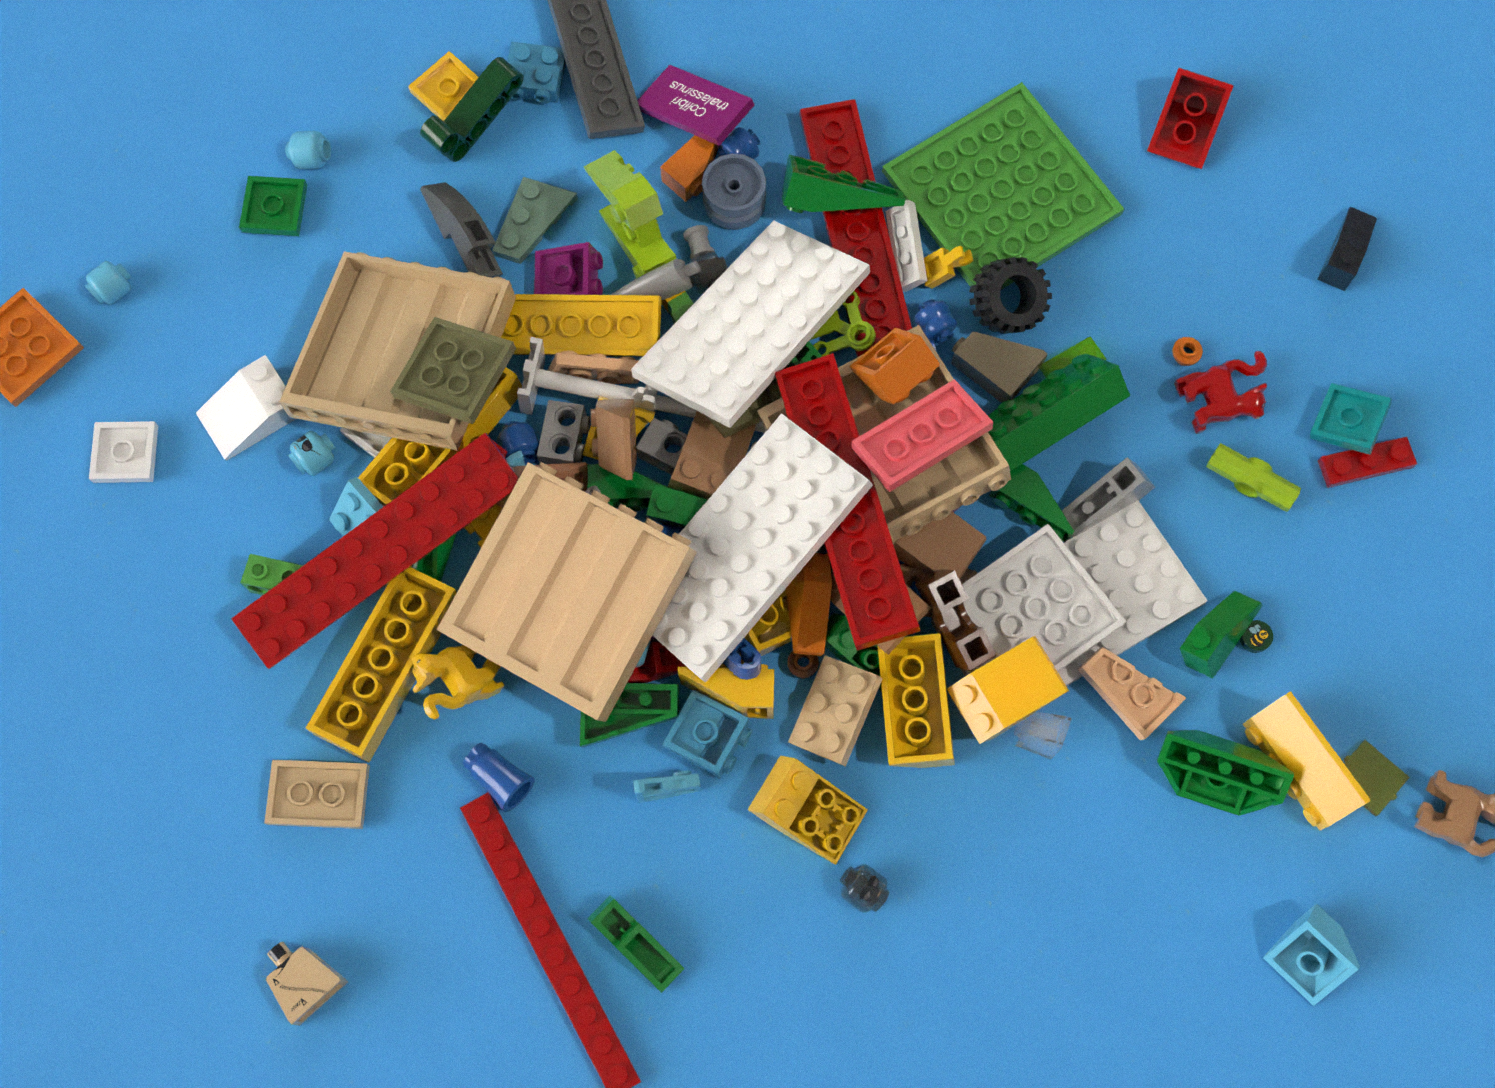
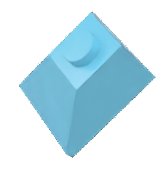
M1317 903L1297 919L1263 957L1313 1006L1360 968L1343 928Z

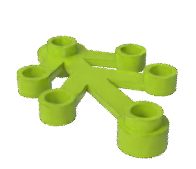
M855 291L850 295L855 297L852 303L848 304L845 301L842 303L848 311L851 324L840 320L838 310H836L810 339L812 340L834 331L844 335L827 343L824 341L815 343L814 347L817 351L822 347H826V352L822 356L832 354L847 347L863 351L873 345L876 333L871 324L862 321L858 308L860 299ZM860 333L866 334L865 339L857 341V336Z

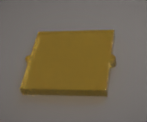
M1366 740L1357 747L1351 756L1348 755L1344 758L1345 766L1371 800L1363 806L1374 816H1378L1390 800L1397 798L1396 793L1410 778Z

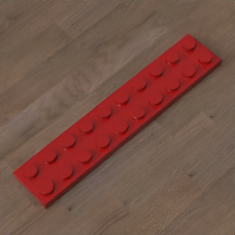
M855 99L800 109L799 115L810 160L826 164L825 169L834 174L840 173L842 170L849 172L860 183H863L864 180L875 181ZM882 207L822 211L830 246L870 265L869 275L854 290L860 299L858 308L862 321L871 324L876 333L875 341L870 348L894 328L904 331L912 329ZM849 296L845 303H852L855 297ZM845 308L849 324H851L848 311ZM860 333L857 336V341L865 339L866 334ZM870 348L863 351L855 350L856 356L859 357L865 354Z
M832 353L775 372L788 419L873 484L825 541L857 651L919 632V624L870 469L852 449V441L859 437V433L834 354Z
M484 433L236 614L231 620L265 666L271 669L511 494L519 476L488 434Z

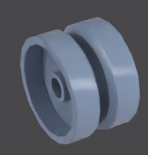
M733 153L719 156L708 165L702 180L703 205L707 216L713 223L724 229L738 230L749 227L758 221L765 210L766 178L762 167L754 159L746 155Z

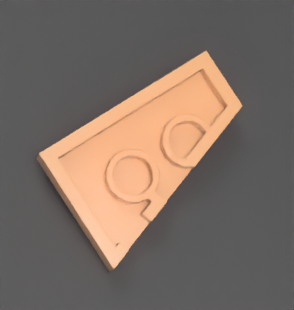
M563 351L556 353L548 368V371L591 380L597 379V381L610 384H638L639 380L632 376L631 369L638 362L633 357L616 359L607 358L603 354L586 356L577 355L574 351Z
M1104 647L1094 652L1077 669L1140 741L1146 739L1186 699L1180 693H1174L1162 686L1163 683L1157 679L1149 678L1135 669V666Z

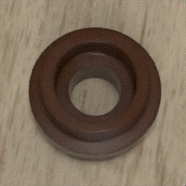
M792 651L788 657V669L797 678H809L818 669L819 660L816 655L794 654ZM799 658H807L809 664L806 667L799 666L797 663Z

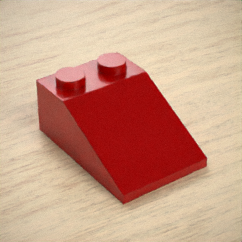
M1178 67L1147 152L1202 169L1234 85Z

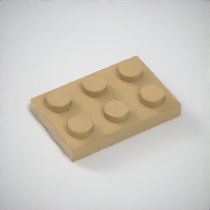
M825 655L788 743L846 767L883 678Z
M272 760L264 823L275 826L363 829L370 766L365 763Z

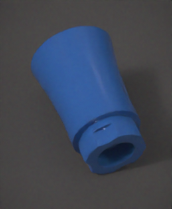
M482 742L473 747L463 761V766L469 770L470 775L483 786L504 812H509L520 804L528 795L535 782L534 777L517 768L495 749H491Z

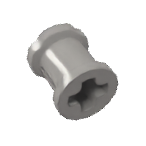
M705 225L690 227L683 233L684 240L690 246L691 262L705 263L716 255L714 248L710 247L707 237L709 230Z

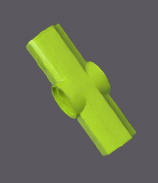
M1222 443L1217 446L1206 465L1207 468L1234 482L1235 488L1242 494L1252 498L1260 497L1285 512L1289 511L1300 494V487L1273 473L1272 467L1264 460L1255 457L1247 458Z

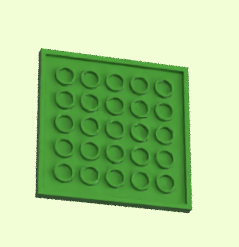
M1022 82L882 166V173L892 186L903 192L905 200L915 203L918 220L940 248H945L949 252L958 246H962L964 252L971 250L974 261L966 266L955 267L969 286L976 285V282L973 280L975 275L981 274L980 269L985 265H990V262L995 260L1023 257L1027 258V262L1034 261L1038 264L1037 267L1121 216L1124 212L1123 206ZM1007 279L1003 283L1001 290L1012 284L1014 281H1012L1011 279Z

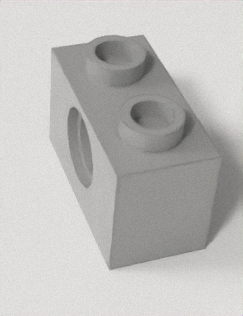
M654 418L636 447L637 456L639 459L672 475L687 434L679 431L678 427L668 420L660 421ZM673 444L681 447L680 451L676 453L666 451V448Z

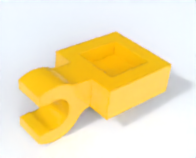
M962 246L955 247L950 252L945 248H940L924 257L927 275L925 286L933 289L955 276L953 268L966 266L974 261L971 250L964 252Z

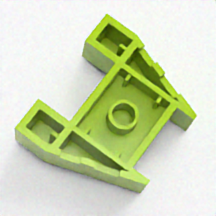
M615 150L584 166L585 171L611 203L599 210V213L634 266L632 270L635 277L639 278L677 259L675 253L661 236L656 218L663 215L657 192L640 172L633 174L635 172L633 166L630 163L625 164L622 156Z

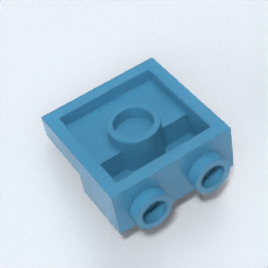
M511 42L508 60L506 61L524 76L522 85L511 99H529L543 104L549 102L558 103L566 65L562 48Z
M693 689L662 745L664 748L691 761L693 765L720 779L723 773L730 774L737 761V757L733 756L738 745L743 747L746 745L752 734V729L748 728L750 725L748 717Z

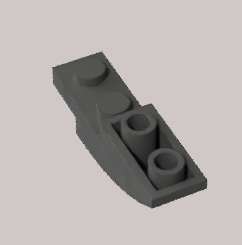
M446 182L422 186L420 188L422 195L443 238L453 239L468 272L492 278L500 277L503 273L491 251L492 246L496 242L474 207L462 194Z

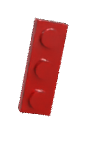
M1402 437L1375 444L1371 455L1347 450L1322 456L1318 460V464L1327 488L1411 469L1417 465V461L1408 438Z

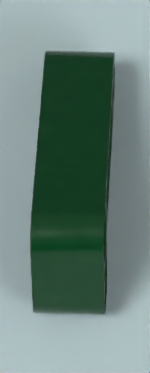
M503 57L495 58L446 119L442 120L436 115L431 116L421 127L420 135L451 161L457 162L461 160L520 88L524 80L523 74Z

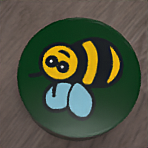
M1253 620L1240 638V643L1247 651L1260 653L1272 644L1273 632L1265 622Z

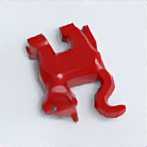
M1261 351L1254 352V365H1249L1239 359L1228 360L1222 365L1212 366L1206 372L1191 373L1175 381L1174 385L1179 396H1185L1187 403L1194 401L1199 394H1203L1207 406L1195 412L1196 418L1191 422L1196 434L1202 433L1206 429V425L1210 423L1228 422L1241 415L1255 419L1264 416L1266 401L1263 392L1267 388V384L1263 383L1253 387L1240 396L1234 388L1231 373L1234 370L1246 376H1258L1263 373L1267 367V359Z

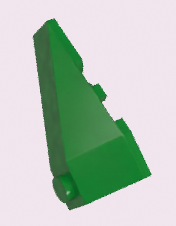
M790 154L788 156L781 196L783 205L787 206L786 208L796 213H803V211L822 212L904 206L906 200L903 192L872 180H864L863 183H860L849 172L842 170L840 173L834 174L825 169L826 164Z

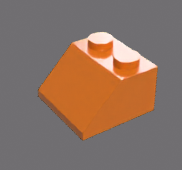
M894 328L849 367L881 400L894 405L905 400L910 395V390L917 384L930 379L934 373L933 371L940 366V363L920 335Z

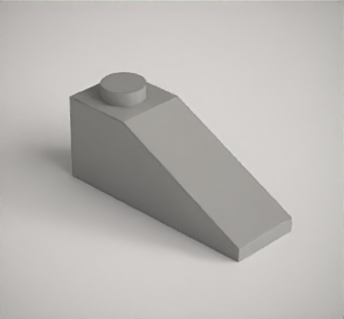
M1128 457L1125 458L1062 510L1074 530L1072 538L1137 500L1142 499L1155 488L1154 484L1135 462Z

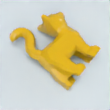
M463 644L462 646L447 647L438 654L417 653L412 658L414 665L413 674L417 680L413 692H419L431 684L437 677L443 680L453 697L443 693H435L427 696L423 703L425 714L435 720L439 718L436 705L453 710L471 704L476 700L488 699L500 693L504 683L502 681L497 683L493 679L501 666L487 659L482 668H477L471 661L477 652Z

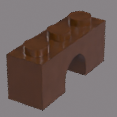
M941 569L915 584L922 599L931 607L929 614L957 668L970 671L996 656L983 627L977 626L966 612L963 602L969 598L955 570Z

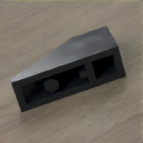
M1349 207L1317 280L1340 290H1346L1356 276L1365 256L1377 220L1376 217Z

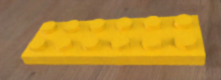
M515 294L516 299L501 336L503 339L513 341L516 346L513 355H530V338L535 337L543 339L545 355H556V353L563 351H574L577 355L586 356L603 354L605 356L643 357L660 339L661 297L659 295Z

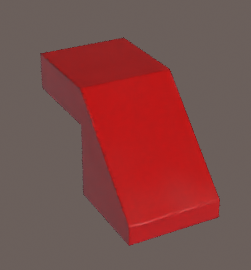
M652 642L644 664L640 667H635L627 683H648L678 674V667H685V664L663 644Z

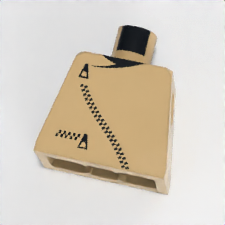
M280 942L267 953L277 968L266 977V981L291 1025L300 1026L348 983L341 974L309 948L302 946L292 953L284 942Z

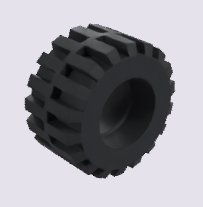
M1023 257L995 260L990 262V265L983 266L980 269L982 273L976 274L973 279L976 285L970 286L969 291L974 293V298L969 299L970 305H975L976 308L972 311L974 316L981 317L979 323L982 326H989L988 330L993 332L1018 333L1036 327L1035 323L1043 321L1045 316L1042 313L1048 312L1051 306L1047 304V300L1052 299V293L1047 291V287H1050L1051 284L1050 280H1044L1043 278L1046 275L1043 269L1036 270L1038 264L1034 261L1027 262V258ZM1007 279L1014 281L1020 291V303L1013 313L1005 309L1000 298L1001 287Z

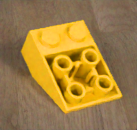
M722 663L707 682L701 680L686 665L685 667H678V675L683 686L691 690L694 689L748 718L774 719V669H768V665L761 664L760 674L753 679L745 680L737 677Z
M780 755L749 806L748 811L776 830L836 865L868 809L798 759Z

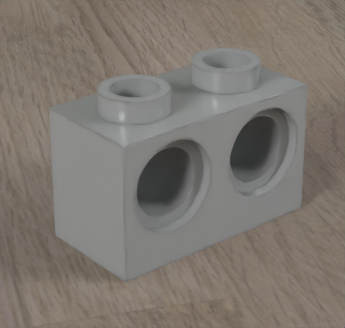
M548 400L537 452L539 463L562 464L583 461L584 455L582 454L585 444H581L583 434H588L590 428V416H587L584 405ZM567 418L575 420L570 426L561 425L562 421ZM560 446L569 447L565 454L555 453L556 449Z

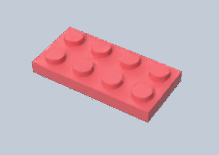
M954 379L852 441V449L888 492H891L992 430L993 421Z

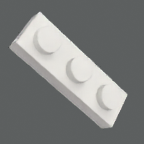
M906 200L904 206H895L885 211L889 237L903 292H907L927 282L915 203L910 200Z

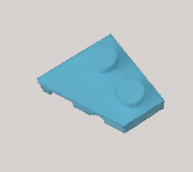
M690 770L676 772L673 776L649 777L633 781L635 795L639 803L701 791L698 773L692 774Z

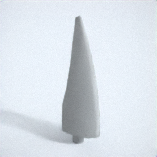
M675 259L633 280L611 295H659L661 300H664L692 288L689 277L701 271L697 261L685 265L683 260Z

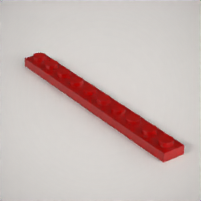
M487 792L460 807L605 1088H632L641 1083L639 1075L491 795Z

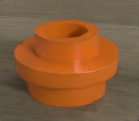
M1192 337L1178 339L1172 348V355L1175 361L1182 366L1196 364L1203 353L1201 344ZM1183 347L1190 348L1193 353H1186Z

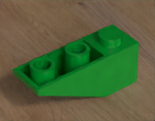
M588 464V488L597 486L601 494L610 498L608 503L614 508H618L622 504L635 512L642 511L645 507L649 506L654 485L669 488L635 471L632 480H625L600 467L599 464Z
M1024 464L1010 471L1011 480L1004 487L996 491L991 490L989 496L993 498L996 505L1018 513L1020 519L1032 526L1036 524L1041 528L1049 524L1063 542L1068 541L1073 535L1074 530L1039 474Z
M833 613L827 625L825 647L842 662L880 676L878 645L857 651L847 617Z

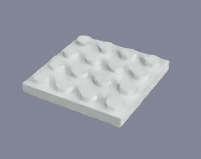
M1049 524L962 584L969 598L963 602L966 612L977 626L983 627L996 653L995 658L1029 638L1036 636L1057 672H1059L1126 623L1123 616Z

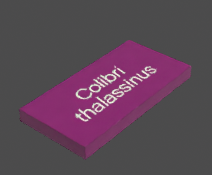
M669 65L637 100L642 113L718 146L755 106L752 98L672 65Z

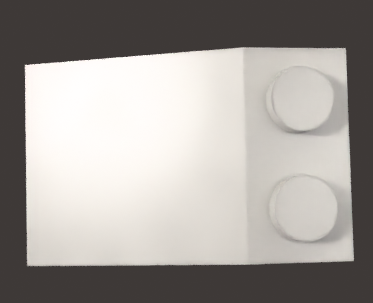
M266 355L239 370L196 412L226 461L296 419L289 417L279 402L286 385Z

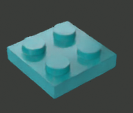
M1331 383L1311 429L1310 439L1371 455L1390 409L1391 398Z

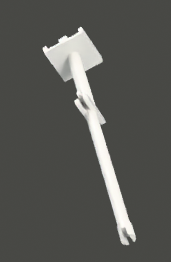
M530 338L531 351L529 360L525 359L523 367L524 380L522 388H518L517 392L521 413L532 415L538 388L541 387L598 399L599 396L608 399H634L635 406L642 409L695 417L696 410L673 398L657 395L658 390L647 384L645 388L638 387L634 389L543 370L545 363L543 339ZM762 422L755 424L754 431L766 432Z

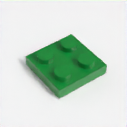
M248 176L239 224L241 232L299 236L307 191L305 179Z

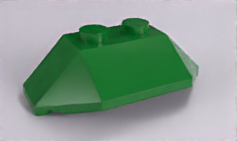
M1200 730L1168 731L1157 758L1159 766L1162 768L1176 795L1238 816L1261 810L1271 805L1282 804L1294 778V772L1260 750Z

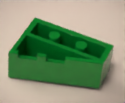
M627 683L606 722L598 721L581 712L580 747H587L676 719L679 715V685Z

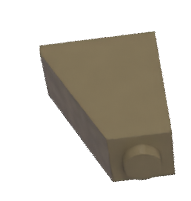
M973 331L966 339L961 337L952 348L954 354L951 364L1002 403L1007 400H1013L1044 365L1048 353L1038 348Z

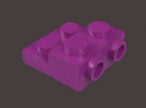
M589 242L535 251L534 294L602 295L603 286L598 278V270L603 268L601 253Z

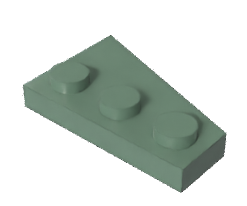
M523 177L493 247V255L521 264L541 242L542 236L552 224L555 225L562 218L561 214L566 208L575 203L578 199L577 193Z

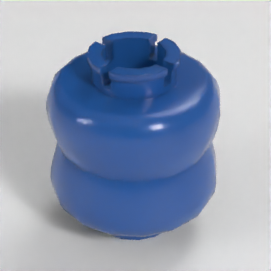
M743 127L735 128L720 144L718 156L733 153L743 154L755 159L759 156L757 145H760V140L751 129L746 131Z
M934 299L922 303L924 307L920 305L917 308L919 312L915 315L914 321L917 326L921 327L928 340L934 339V341H937V344H941L954 336L952 331L957 327V320L950 314L947 303L944 301L935 302Z

